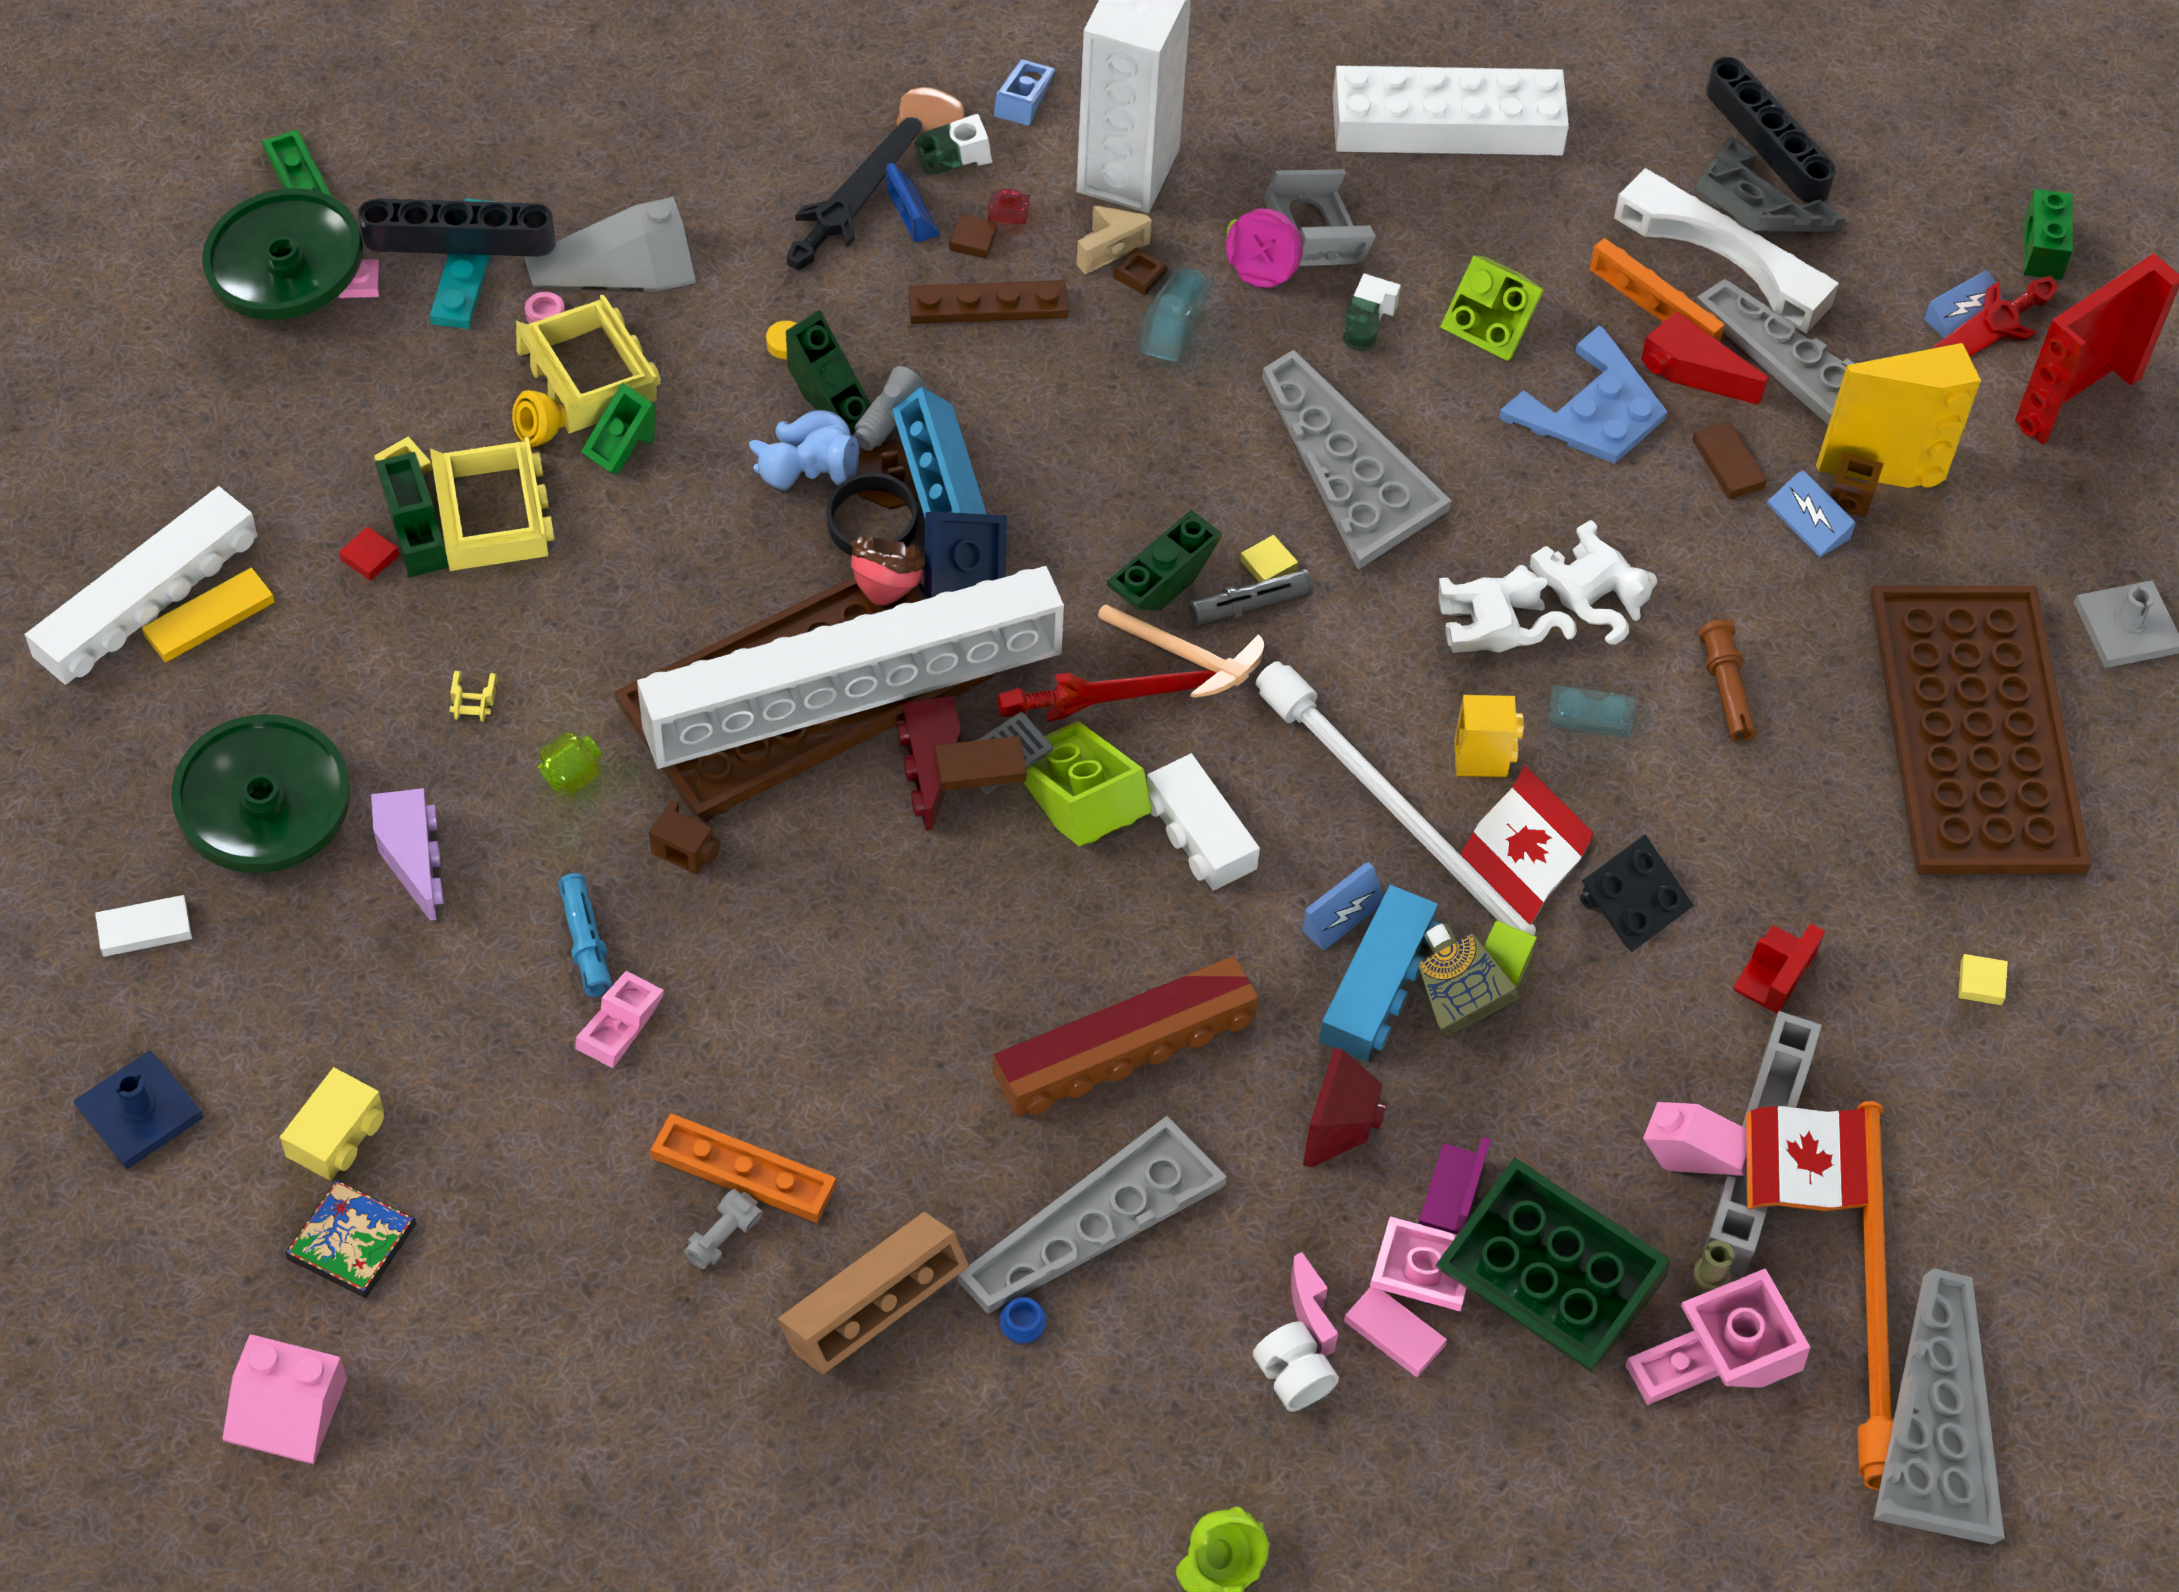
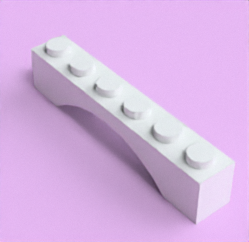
M1645 168L1619 194L1614 215L1616 220L1645 237H1663L1687 241L1727 257L1741 267L1759 285L1774 313L1785 317L1807 334L1832 307L1839 285L1838 282L1799 260L1793 254L1767 241L1761 235L1740 226L1729 216L1720 213L1700 201L1697 197L1688 194Z

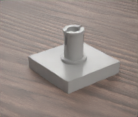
M2153 580L2076 595L2074 605L2105 668L2179 654V633Z

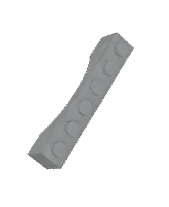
M1778 1011L1746 1114L1760 1107H1797L1820 1034L1821 1024ZM1746 1114L1742 1124L1744 1128H1746ZM1747 1170L1745 1176H1726L1704 1251L1705 1249L1707 1250V1245L1715 1240L1725 1241L1730 1244L1735 1253L1730 1271L1742 1276L1746 1275L1754 1255L1767 1212V1207L1747 1210Z

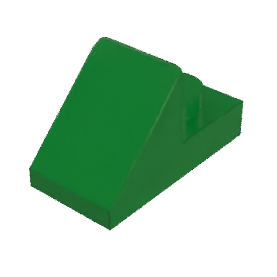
M621 383L581 452L610 473L618 474L638 441L653 444L656 404L629 385Z

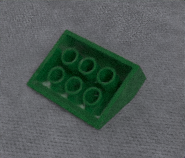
M1514 1157L1436 1263V1268L1592 1372L1640 1315L1667 1277L1670 1259Z

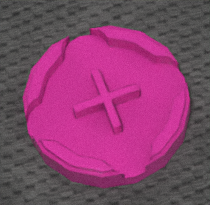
M1256 209L1242 215L1230 227L1226 239V252L1230 265H1234L1235 269L1239 272L1237 275L1244 282L1255 287L1272 288L1287 281L1298 270L1303 256L1302 239L1296 226L1285 215L1273 209Z

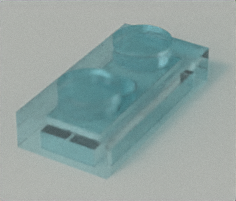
M1552 685L1547 726L1631 738L1636 697Z

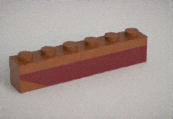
M1232 956L993 1054V1076L1015 1117L1025 1113L1038 1115L1049 1109L1054 1101L1066 1096L1079 1098L1087 1094L1093 1088V1085L1107 1079H1110L1112 1082L1120 1081L1129 1076L1134 1068L1150 1062L1151 1065H1158L1167 1061L1175 1051L1184 1047H1202L1210 1042L1214 1035L1228 1029L1231 1032L1243 1030L1256 1018L1259 997L1235 956Z

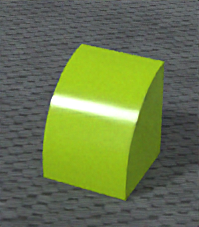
M1496 920L1484 948L1517 989L1532 958L1537 937Z

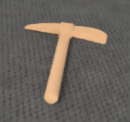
M1103 605L1098 613L1099 619L1199 666L1217 672L1194 690L1190 697L1209 696L1225 691L1234 685L1238 687L1249 678V673L1262 660L1264 642L1259 635L1234 659L1228 658L1224 660L1207 650L1109 605Z

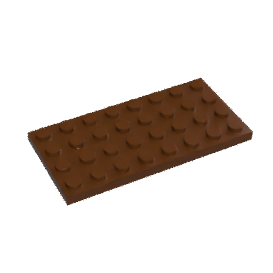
M922 572L919 584L905 596L889 605L879 606L872 603L864 595L854 576L656 672H668L689 666L695 661L711 660L731 654L738 649L754 648L771 643L781 637H793L811 632L820 626L836 625L853 620L860 615H872L893 609L903 603H915L935 596H924V573ZM993 674L663 767L662 770L692 814L702 820H706L895 726L896 721L903 720V703L948 696L954 697L992 678ZM637 681L615 691V698L617 704L651 752L642 728Z
M1873 586L1870 597L1916 873L2087 874L2091 862L2037 586Z

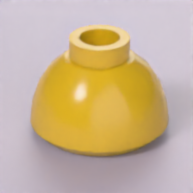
M531 390L523 391L517 397L512 413L516 434L522 442L525 441L524 437H529L530 447L541 446L549 442L557 434L559 428L565 426L564 406L556 404L545 393Z

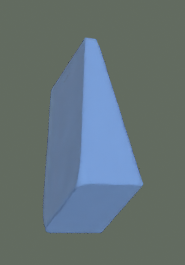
M1023 59L1020 60L996 94L994 116L1029 126L1052 81L1056 69ZM1026 72H1037L1042 77L1038 81L1022 75Z

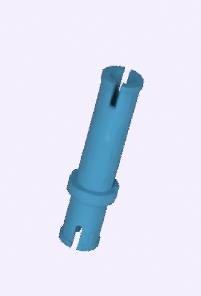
M579 873L567 874L561 878V881H558V888L563 899L564 910L574 947L571 950L573 961L579 966L585 994L590 997L603 996L613 986L605 962V958L608 955L606 944L600 940L585 877Z

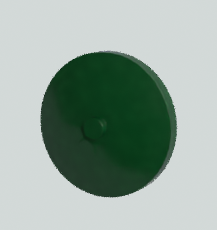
M300 188L279 189L251 197L236 205L222 216L206 239L202 254V264L213 294L232 311L256 319H288L323 307L338 297L349 286L356 276L362 261L363 242L354 216L337 199L315 190Z
M261 714L244 716L211 729L186 751L176 769L172 783V805L175 818L188 844L210 862L223 868L246 873L279 871L293 867L313 857L328 845L338 833L346 818L350 802V784L347 768L334 743L315 727L298 719L281 715Z

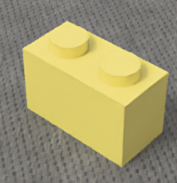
M333 1067L280 1136L285 1156L332 1181L339 1170L346 1171L352 1165L357 1155V1146L366 1134L372 1136L381 1126L384 1110L379 1091Z

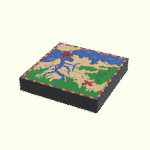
M336 1179L285 1254L287 1260L367 1298L416 1226V1221L414 1217Z

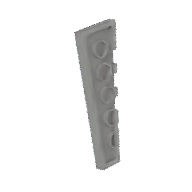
M1166 1116L970 1264L968 1268L958 1274V1283L987 1314H990L1010 1301L1031 1292L1220 1190L1226 1185L1227 1176Z

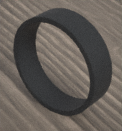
M863 473L843 481L832 492L827 504L828 531L835 545L846 554L853 555L852 541L837 530L833 523V516L838 506L846 498L865 490L886 491L896 495L905 502L912 514L911 521L905 531L891 541L902 542L906 547L913 541L918 526L916 500L911 490L897 478L882 473Z

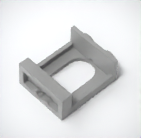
M1344 169L1275 171L1263 197L1268 209H1273L1285 215L1298 230L1289 206L1294 202H1306L1319 209L1328 226L1301 227L1300 231L1298 230L1302 239L1303 250L1299 266L1344 265L1364 262L1376 236L1371 226H1354L1338 193V189L1346 175Z

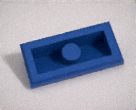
M887 164L886 189L913 242L916 241L917 243L940 236L941 233L913 181L895 164Z

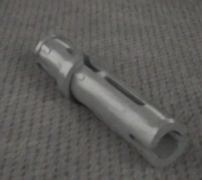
M1301 569L1295 573L1268 579L1238 589L1230 586L1223 588L1220 594L1190 601L1189 613L1196 627L1226 617H1230L1231 620L1241 618L1244 612L1299 596L1310 595L1313 593L1312 579L1308 570Z

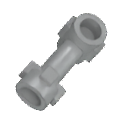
M736 1189L729 1191L717 1207V1211L723 1216L704 1236L695 1232L688 1239V1246L684 1250L687 1258L701 1269H705L710 1263L714 1265L722 1256V1252L718 1247L737 1227L747 1233L761 1218L763 1211L758 1208L759 1202L745 1191L742 1194Z

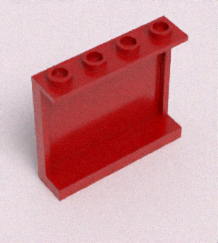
M2153 253L2052 320L2015 421L2025 435L2034 437L2042 445L2046 444L2061 406L2112 371L2130 386L2142 379L2179 289V274Z

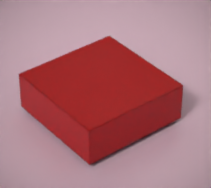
M368 526L339 551V557L342 562L370 581L399 556L398 547Z

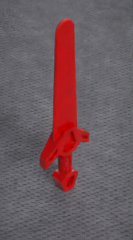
M2052 276L2037 279L2027 286L2025 293L2009 302L2001 300L2000 281H1998L1986 290L1983 310L1931 349L1963 343L1970 357L2002 337L2026 340L2035 334L2036 331L2020 325L2019 315L2035 304L2043 306L2049 301L2059 286Z
M1205 670L1097 682L1085 681L1071 673L1054 674L1058 683L1055 690L1027 694L1021 688L998 694L996 703L1001 717H1013L1021 711L1026 714V710L1051 707L1045 713L1049 722L1065 719L1093 704L1197 688L1217 672Z

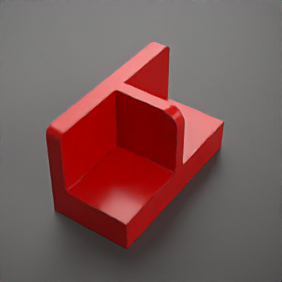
M1810 923L1799 939L1776 926H1771L1765 937L1760 938L1756 943L1750 961L1734 984V991L1778 1014V1011H1782L1818 953L1826 931Z

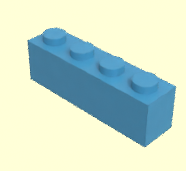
M920 387L892 408L924 517L925 512L987 514L953 404L924 387Z
M1389 885L1322 1021L1319 1036L1320 1043L1332 1048L1342 1049L1347 1054L1366 1062L1369 1061L1374 1049L1383 1050L1391 1031V1026L1386 1025L1391 1014L1400 1015L1408 996V991L1403 990L1408 979L1414 982L1417 980L1420 974L1418 964L1425 959V957L1420 956L1424 945L1430 947L1424 935L1433 927L1441 924L1435 921L1438 909L1437 903Z

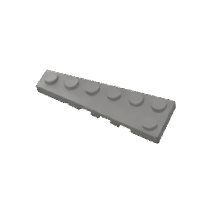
M1726 279L1697 296L1695 303L1707 312L1714 314L1718 320L1725 324L1723 333L1829 425L1847 365L1855 364L1848 358L1841 361L1826 351L1827 345L1817 338L1811 340L1795 331L1794 323L1780 314L1774 313L1768 306Z

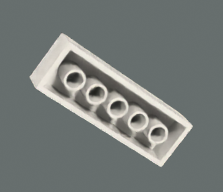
M1336 66L1333 89L1336 152L1563 155L1569 123L1562 69Z

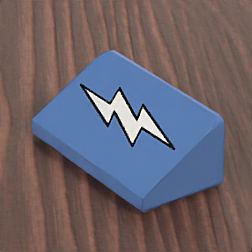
M1985 270L1933 299L1929 303L1924 320L1943 338L1947 337L1983 310L1986 290L1996 283L1994 278Z
M1803 470L1792 477L1767 501V505L1819 557L1824 556L1851 539L1855 521Z
M1369 862L1364 863L1305 909L1302 931L1322 950H1326L1378 909L1384 895L1373 865Z

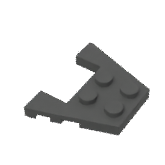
M1733 137L1727 139L1724 147L1719 150L1716 158L1708 165L1695 187L1706 196V200L1711 205L1725 209L1735 217V221L1740 226L1749 230L1836 232L1846 220V217L1820 199L1801 206L1750 171L1748 168L1754 164L1758 155Z

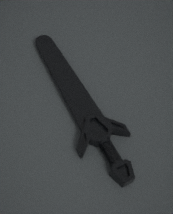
M908 117L904 119L829 200L803 206L795 215L796 221H817L818 224L802 242L794 241L786 257L787 265L799 271L814 262V251L828 235L842 234L846 247H849L855 240L852 225L853 217L885 178L887 164H895L920 133L922 123L918 118Z

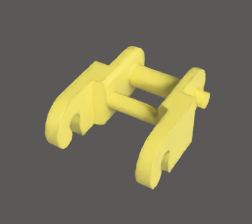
M455 671L450 692L451 700L454 706H450V712H454V720H459L460 714L480 715L481 722H485L486 715L491 714V709L487 708V706L494 705L495 685L498 682L497 674L490 673L488 687L483 689L482 694L463 693L460 686L462 672ZM463 699L481 700L480 707L462 705Z

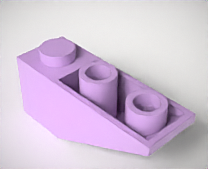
M424 788L371 794L373 830L379 854L430 921L437 920L436 904H444L441 877L433 878V868L441 867L438 841H430V831L438 830L435 804L427 805Z

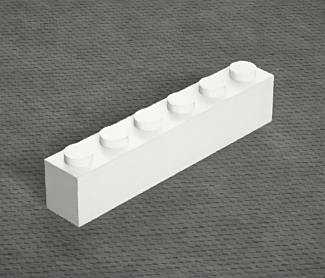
M218 486L29 630L25 637L32 657L65 685L75 677L85 676L90 672L97 660L108 652L120 649L127 637L138 628L156 620L159 612L173 601L179 602L189 594L191 587L205 576L211 577L221 569L223 563L236 552L246 551L252 545L254 538L258 536L252 512Z

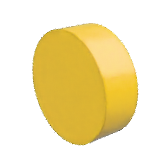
M780 321L773 324L767 330V349L774 357L787 359L786 330L797 324L796 322Z

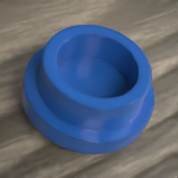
M1026 1297L1016 1298L1007 1303L1001 1311V1331L1013 1342L1020 1344L1031 1343L1037 1340L1045 1331V1311L1033 1299Z

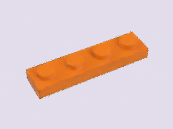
M1603 238L1594 246L1589 270L1661 322L1667 320L1677 311L1720 342L1725 324L1718 320L1714 314L1704 310L1690 300L1682 291L1672 287L1658 277L1654 271L1647 269L1629 256L1622 248L1615 246L1606 238Z
M672 1113L669 1114L650 1150L651 1159L730 1190L736 1189L741 1194L745 1191L758 1201L817 1224L837 1187L836 1177Z

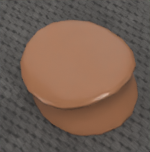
M927 87L915 88L901 97L897 126L908 117L918 118L922 123V129L913 142L921 145L936 146L952 139L950 136V123L964 119L965 110L957 98L944 91Z

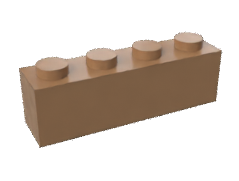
M922 1212L777 1319L794 1353L823 1375L968 1268L969 1265L955 1232L926 1212Z

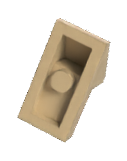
M1094 206L1092 230L1094 232L1078 240L1076 265L1086 275L1130 254L1135 248L1140 249L1149 245L1152 220L1148 215Z

